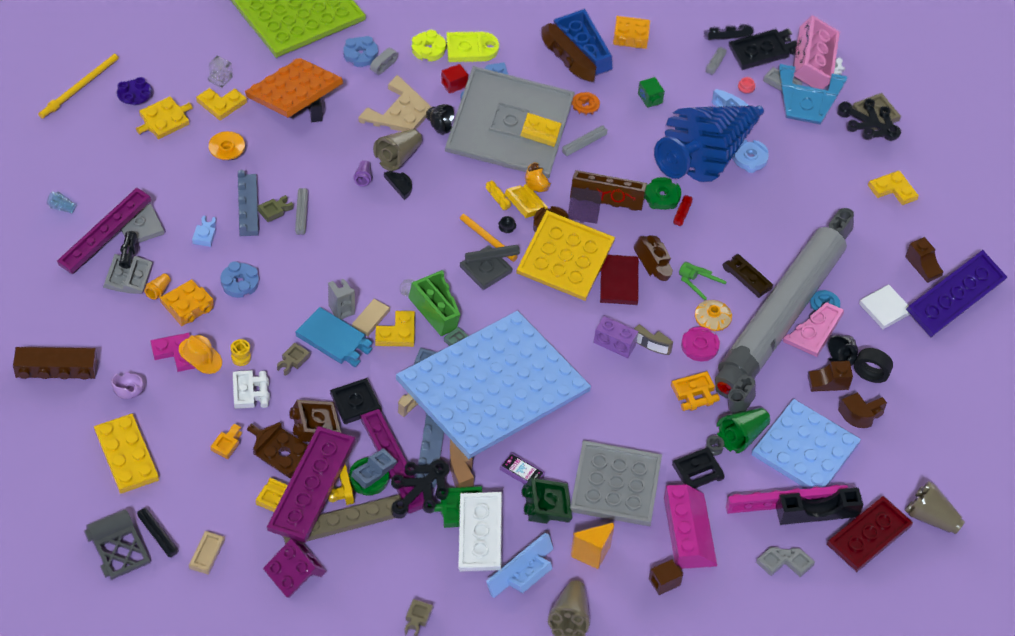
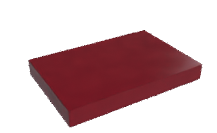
M607 256L600 274V303L638 305L639 257Z

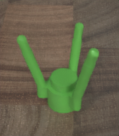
M685 262L679 271V275L682 276L681 281L687 283L703 300H707V297L690 279L694 280L699 274L722 284L727 283L725 280L711 275L712 271L692 265L689 262Z

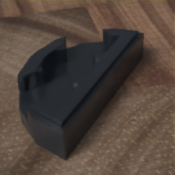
M393 171L384 173V178L403 200L410 196L412 181L409 176L403 172L401 174L393 173Z

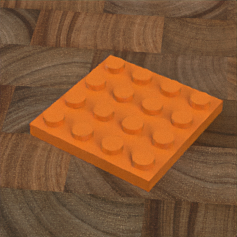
M297 58L287 66L281 67L274 74L266 76L259 83L253 84L251 88L245 91L246 97L289 118L342 85L343 80L342 77L304 59Z

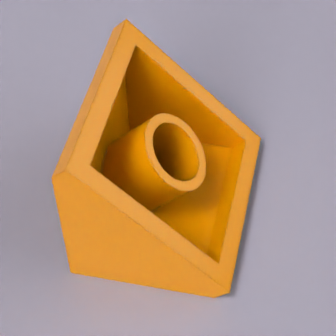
M609 523L575 532L571 547L572 558L599 569L611 547L614 524Z

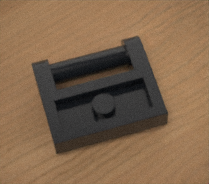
M708 447L673 460L672 466L683 484H687L694 489L715 480L721 481L725 479L721 467ZM712 469L713 473L691 481L690 477Z

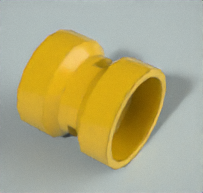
M243 339L232 342L230 346L232 362L237 366L247 365L251 360L250 344Z

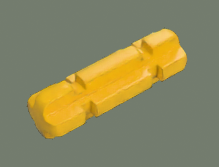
M493 180L487 182L485 188L495 201L500 204L499 206L503 210L509 209L511 202Z

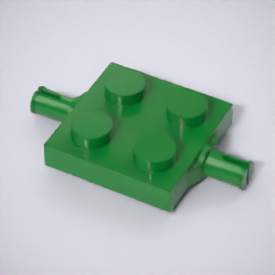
M482 486L447 488L449 491L448 497L445 500H441L440 504H435V510L433 511L441 512L444 528L460 527V493H482Z

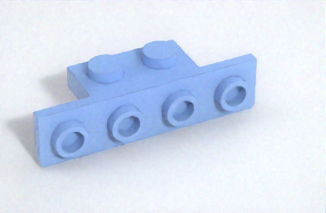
M544 533L486 581L491 597L495 598L508 586L524 593L553 569L551 562L543 558L554 549L549 534Z

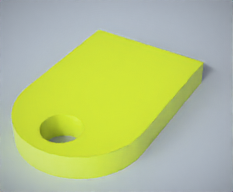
M446 32L448 62L489 61L495 58L499 52L498 39L488 32Z

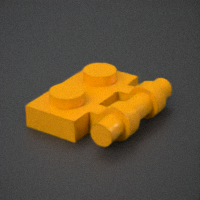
M708 371L671 382V387L678 401L683 399L687 401L681 404L682 411L697 410V407L711 406L714 402L720 401L718 394L711 395L710 393L714 391L715 385ZM702 394L703 398L695 400L694 396Z

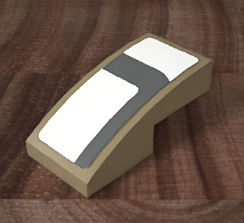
M640 324L634 328V330L639 331L637 338L639 345L660 354H671L673 341L660 331L653 335Z

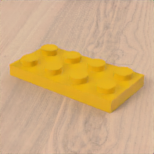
M133 414L94 426V431L120 494L159 481V476Z

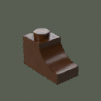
M923 237L910 243L905 258L923 279L929 283L941 277L944 271L937 262L936 249Z
M850 361L830 362L825 368L808 372L811 392L849 390L853 379Z

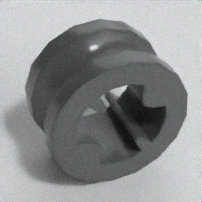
M710 436L707 439L705 448L708 447L713 456L720 455L723 451L724 441L719 436Z

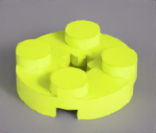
M430 29L412 38V53L416 58L436 61L443 57L446 50V41L435 30Z

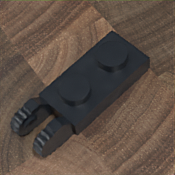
M740 24L738 28L735 25L726 26V29L709 27V30H704V36L708 39L752 36L754 33V28L748 24Z

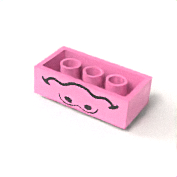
M813 15L800 26L794 61V76L797 79L818 89H824L830 84L831 75L834 74L840 31Z

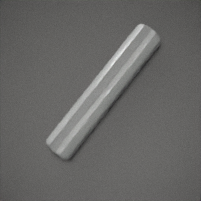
M604 125L599 126L563 146L562 152L565 156H569L607 135V128Z
M306 188L298 189L295 233L297 235H304L306 231L308 190Z

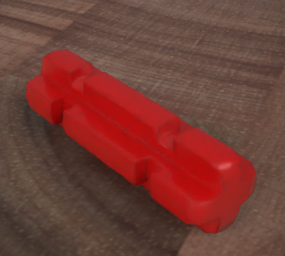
M685 195L676 212L677 214L674 217L673 223L675 225H683L690 209L689 207L692 204L693 198L691 196Z

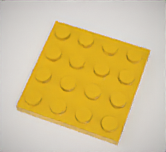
M546 210L516 273L586 301L611 250L615 237Z

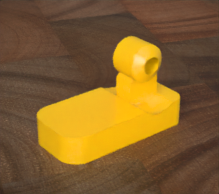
M345 464L339 475L342 487L332 489L328 501L336 502L337 500L345 499L346 505L354 504V498Z

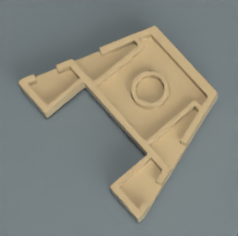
M396 75L388 84V90L400 95L383 115L367 107L358 117V122L360 123L370 122L373 123V126L380 127L384 125L389 126L391 130L403 132L411 129L416 130L427 118L426 111L431 106L400 76Z

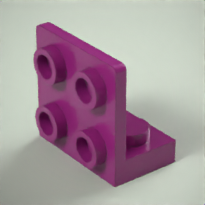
M290 539L263 568L288 598L310 576L322 577L327 572L305 544L294 539Z

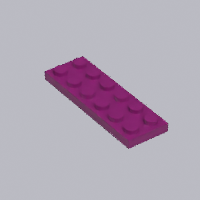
M317 427L267 525L269 532L306 543L356 442L355 437L323 427Z

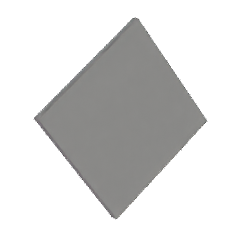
M473 66L445 146V152L526 172L530 164L536 162L539 164V167L543 168L542 173L544 176L549 178L575 92ZM527 113L562 123L554 147L520 136Z

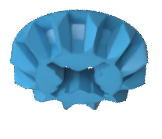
M826 290L817 291L810 300L811 309L815 311L821 307L822 303L824 304L828 301L829 304L839 308L841 303L837 295Z

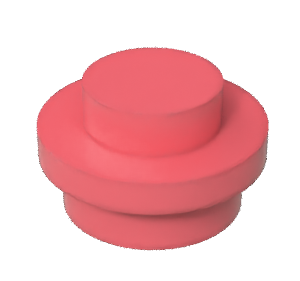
M750 77L742 78L738 83V89L743 93L753 92L755 90L754 80Z

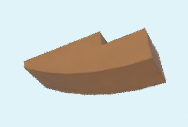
M450 439L449 462L454 485L456 488L474 487V477L471 473L473 459H468Z

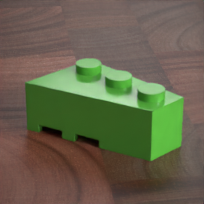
M443 270L412 282L408 297L440 336L456 329L460 318V312L454 297L451 296L449 291L450 287L444 279Z

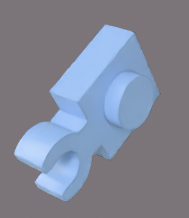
M203 216L201 219L202 226H196L192 242L196 245L211 247L216 233L214 228L216 226V219L213 217L211 222H206V216Z

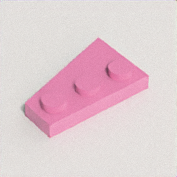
M826 302L810 315L806 322L798 325L796 330L790 335L787 334L783 338V342L818 357L843 316L844 310Z

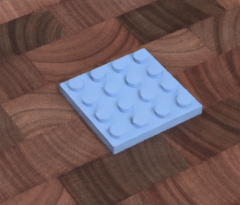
M793 399L753 449L751 455L806 489H811L812 487L822 488L829 485L860 444L861 439Z

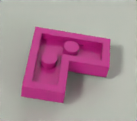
M189 333L150 340L154 360L174 357L177 372L195 369L179 353V345L183 340L190 337Z

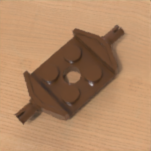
M280 422L263 430L251 423L247 431L256 436L253 448L254 455L291 479L308 445L282 429ZM283 451H287L290 453L289 456L282 457L279 454Z

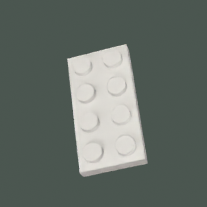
M460 493L459 571L501 570L502 493Z

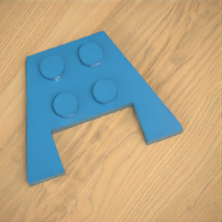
M780 64L779 72L786 118L821 124L846 83L848 76L832 74L829 90L792 84L795 66Z

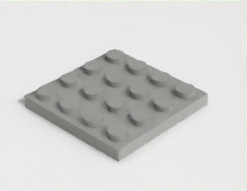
M583 440L571 501V512L651 526L662 454Z

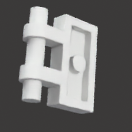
M252 370L233 372L234 409L254 408V401H260L262 408L268 407V401L270 400V393L267 389L269 378L265 371H260L258 377H253ZM253 386H258L260 391H254Z

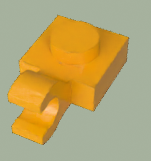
M234 423L227 434L221 432L210 446L211 451L229 459L239 445L238 439L242 435L241 427Z

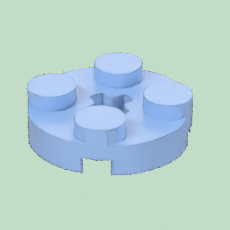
M744 140L732 159L740 168L749 173H754L756 170H760L767 165L769 158L768 148L760 141L753 140V142H747V140Z

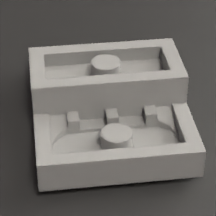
M114 254L103 288L125 293L142 294L152 262L134 256L131 261V267L125 269L119 266L121 256Z

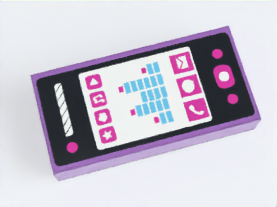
M512 452L500 466L502 472L526 485L530 478L542 479L545 476L544 471Z

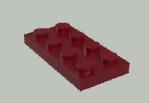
M882 496L828 540L827 546L858 572L912 527L913 522L888 499Z

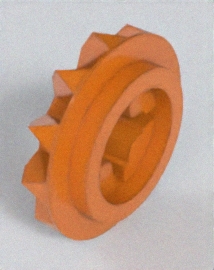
M589 92L578 93L572 101L573 110H577L578 114L584 113L587 115L590 113L593 115L599 109L600 100L596 95Z

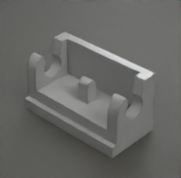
M341 279L342 288H338L333 281L328 283L329 307L334 316L340 320L355 314V291L350 288L344 279Z

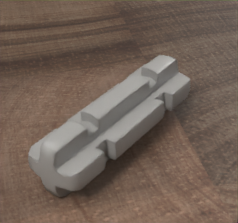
M719 47L710 63L706 66L707 73L711 75L715 73L727 51L725 48Z

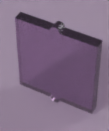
M572 187L568 218L580 221L581 223L597 224L603 192L589 190V188Z

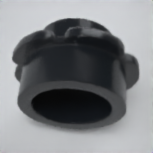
M510 216L502 217L498 223V228L501 232L512 233L516 229L515 220Z

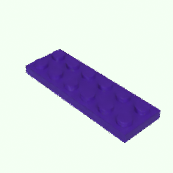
M982 250L909 305L906 310L926 333L932 337L1008 277Z

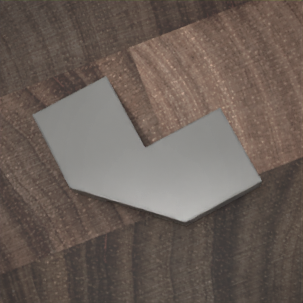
M770 547L757 559L756 563L770 576L785 564L801 577L814 566L815 561L800 548H791L789 550Z

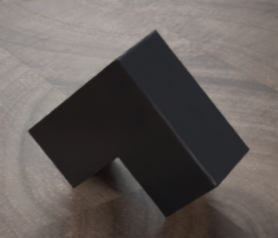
M319 98L308 105L311 123L322 121V104Z

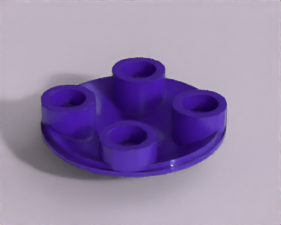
M137 77L135 80L126 82L121 81L117 85V97L126 104H141L152 96V87L143 77Z

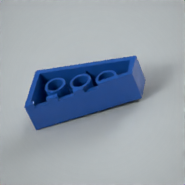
M586 9L553 19L554 24L597 66L596 75L612 70V55Z

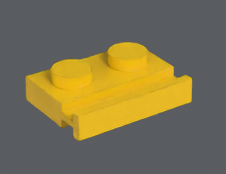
M527 113L520 136L554 147L562 123Z
M527 184L508 188L505 191V196L525 218L534 216L543 207L545 209L548 208Z
M269 478L268 483L265 484L255 500L256 505L274 512L288 485Z

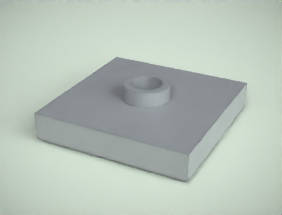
M151 204L146 205L121 228L124 237L127 231H133L137 234L135 244L164 235V230Z

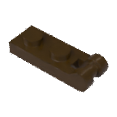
M736 254L732 257V260H727L723 263L724 270L734 275L758 298L772 289L773 284L741 255Z

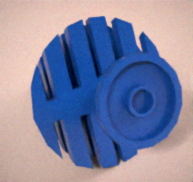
M751 105L677 109L673 113L680 115L678 117H669L666 126H672L675 129L665 130V137L657 141L654 147V157L658 167L666 176L673 179H678L688 174L699 182L715 180L720 176L719 173H723L732 157L741 147L744 139L747 138L754 125L757 124L760 116L764 114V108L760 105L756 107Z

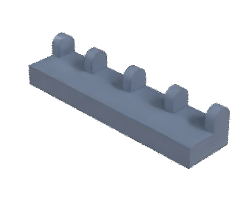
M239 170V235L258 236L256 174H245L244 170Z
M427 413L418 466L430 465L434 460H440L444 432ZM417 474L416 478H424L428 474ZM436 479L431 483L432 488H436Z

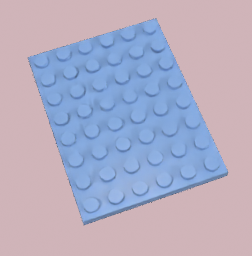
M519 311L500 319L396 374V380L468 459L579 398L591 389V385Z

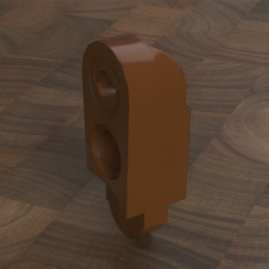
M654 235L639 236L633 248L649 276L654 274L659 280L668 281L673 270L669 264L671 257L664 243Z

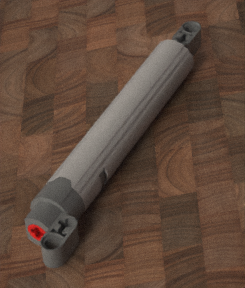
M840 209L829 223V228L822 227L816 230L718 366L719 373L715 377L716 392L728 398L729 411L732 414L746 411L755 399V377L846 251L847 245L845 240L854 228V212L851 209Z

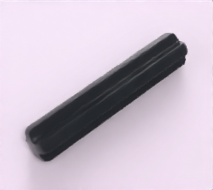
M145 507L137 512L138 518L166 555L170 558L178 553L177 547L149 510Z

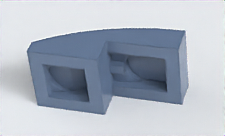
M382 449L371 455L367 463L353 470L351 477L366 489L389 472L397 464V460L385 449Z

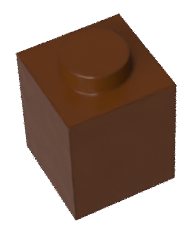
M671 559L651 568L649 581L658 595H661L681 585L683 571Z

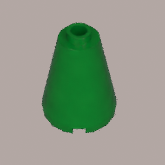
M763 408L726 415L719 419L717 427H719L717 435L723 439L724 447L731 452L733 450L739 454L745 451L770 424V415Z

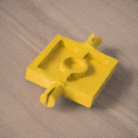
M171 96L139 111V115L145 124L136 127V131L140 135L149 130L159 140L189 125V119L185 116L184 112L193 109L192 105L188 102L180 107Z

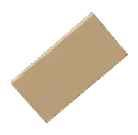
M373 299L352 323V327L369 336L389 313L390 307Z
M205 531L189 563V569L209 575L224 544L225 537Z

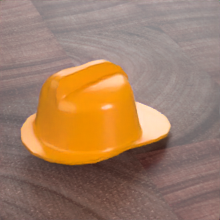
M191 335L180 343V356L197 370L205 374H214L220 370L222 366L221 356L212 348L209 339L202 335Z

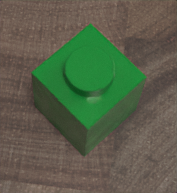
M656 77L639 82L638 95L647 108L663 103L665 91Z

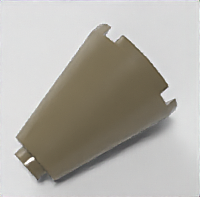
M415 129L382 136L374 142V156L379 158L381 161L379 164L384 169L395 171L421 145L422 136Z

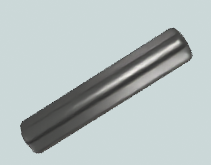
M518 245L468 252L465 253L466 263L514 256L520 254V249Z

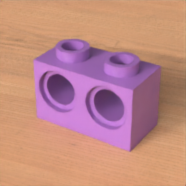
M604 316L595 329L594 343L628 358L636 346L639 331Z

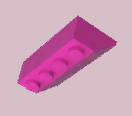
M687 484L666 486L664 503L675 564L679 565L681 569L716 567L717 560L704 493Z

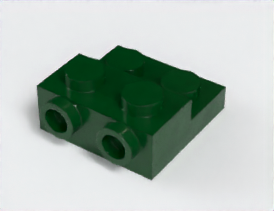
M530 478L526 485L523 486L522 497H526L524 514L528 515V521L547 524L550 520L568 523L571 521L572 512L567 483Z

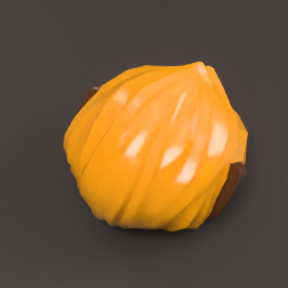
M533 162L526 170L525 183L536 192H546L551 183L542 173L543 168L539 167L538 163Z

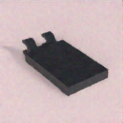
M777 29L730 41L729 48L741 70L790 57V54H796L797 41H791L790 35H792L790 29L780 32Z

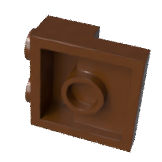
M296 400L293 407L290 408L289 417L295 423L293 434L298 436L299 441L310 442L318 426L341 433L334 402Z

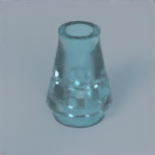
M52 191L47 199V205L52 209L72 214L76 208V203L69 200L59 191Z

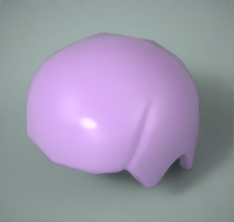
M128 371L123 376L115 374L111 379L113 391L121 399H132L138 396L144 388L142 378Z

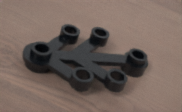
M866 99L863 105L869 116L853 109L851 103L847 101L839 104L837 110L839 116L846 118L852 115L864 121L858 123L856 120H850L847 126L849 131L855 132L864 129L863 137L867 140L884 136L889 141H895L900 137L901 129L893 125L890 118L891 109L889 107L882 106L880 108L879 115L884 120L885 124L879 121L875 112V101L873 99Z
M434 460L430 465L419 466L414 462L406 463L404 469L406 475H428L424 478H403L401 475H394L392 477L391 485L393 488H414L402 500H397L392 504L391 514L398 519L404 518L407 515L408 506L422 492L424 498L423 511L432 513L435 510V502L432 500L431 483L436 479V497L439 500H445L448 497L449 491L445 487L444 477L449 473V465L443 460ZM399 480L401 483L397 484L394 481ZM443 491L445 494L441 495L439 492ZM430 504L432 507L428 508L426 505Z

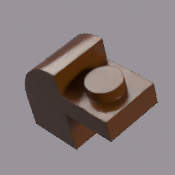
M857 392L841 399L838 411L850 425L857 428H869L872 426L874 418H879L884 414L887 402L881 397L866 404Z

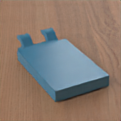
M321 307L295 331L298 338L340 364L347 361L353 367H356L361 361L358 360L360 354L355 350L358 348L367 355L373 350L370 347L372 342L369 339H365V334Z

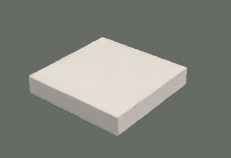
M890 285L866 296L859 302V305L882 329L911 315L906 310L909 305Z

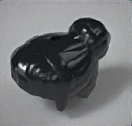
M441 104L436 107H430L426 111V117L437 133L443 135L451 131V123L454 118V109L451 105Z
M836 335L829 339L828 349L832 357L829 361H850L852 366L858 355L855 339L848 335Z

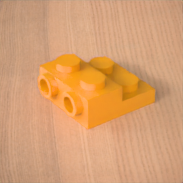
M616 16L613 45L647 49L650 20Z
M192 279L160 297L162 305L181 327L193 322L199 316L207 314L214 308L213 298L203 287L199 288Z

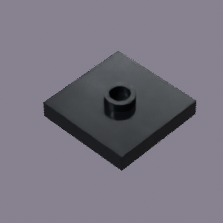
M367 378L330 390V395L344 425L360 420L361 415L377 409L381 412V406Z

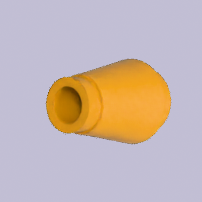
M163 273L147 283L144 289L146 296L152 300L160 298L171 282L170 277Z

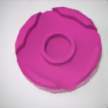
M693 327L683 335L682 350L692 360L700 362L709 361L719 351L720 341L718 336L714 335L711 332L712 330L708 328Z

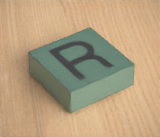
M457 327L444 337V342L451 346L468 337V335Z

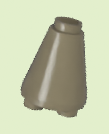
M930 481L924 487L921 486L915 494L917 498L914 502L911 501L905 509V512L910 517L949 533L953 532L956 534L965 523L961 519L962 516L941 490Z
M574 580L569 582L549 612L547 622L554 636H585L589 630L590 616L587 594L584 584L580 581Z

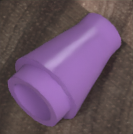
M366 160L360 162L353 176L358 186H367L372 179L370 163Z

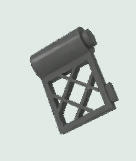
M126 509L86 525L87 529L84 530V534L88 542H93L103 562L100 567L105 578L109 576L112 580L150 563L149 557ZM128 534H132L134 538L131 546L121 543L122 538ZM110 543L115 545L112 554L103 552L101 546ZM118 547L129 550L126 559L115 556ZM133 551L140 553L143 557V560L133 562L129 559ZM113 559L124 563L122 568L115 572L110 567Z

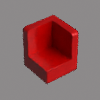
M461 64L441 70V83L449 94L466 87L468 74Z

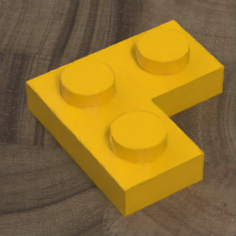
M208 88L196 96V101L221 121L246 104L247 98L236 89L220 97L211 88Z
M900 170L873 179L868 183V187L877 198L893 193L901 205L916 201L919 196Z
M395 311V326H376L375 346L414 347L415 311Z

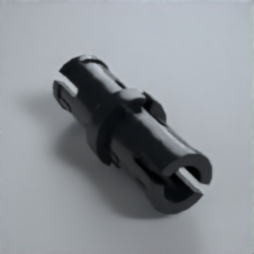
M133 231L125 233L124 243L120 248L121 258L119 266L125 269L131 267L132 257L136 252L137 234Z

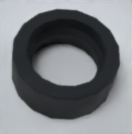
M875 348L861 350L854 363L856 373L862 379L873 383L887 381L893 369L891 357ZM866 362L876 364L881 369L869 366Z

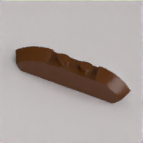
M548 23L541 28V36L546 47L563 61L570 72L585 81L594 83L597 66L556 24Z

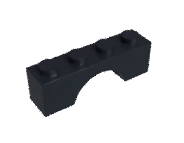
M859 487L839 489L831 496L817 500L805 499L800 493L779 495L776 510L780 525L856 518L860 515L864 504Z

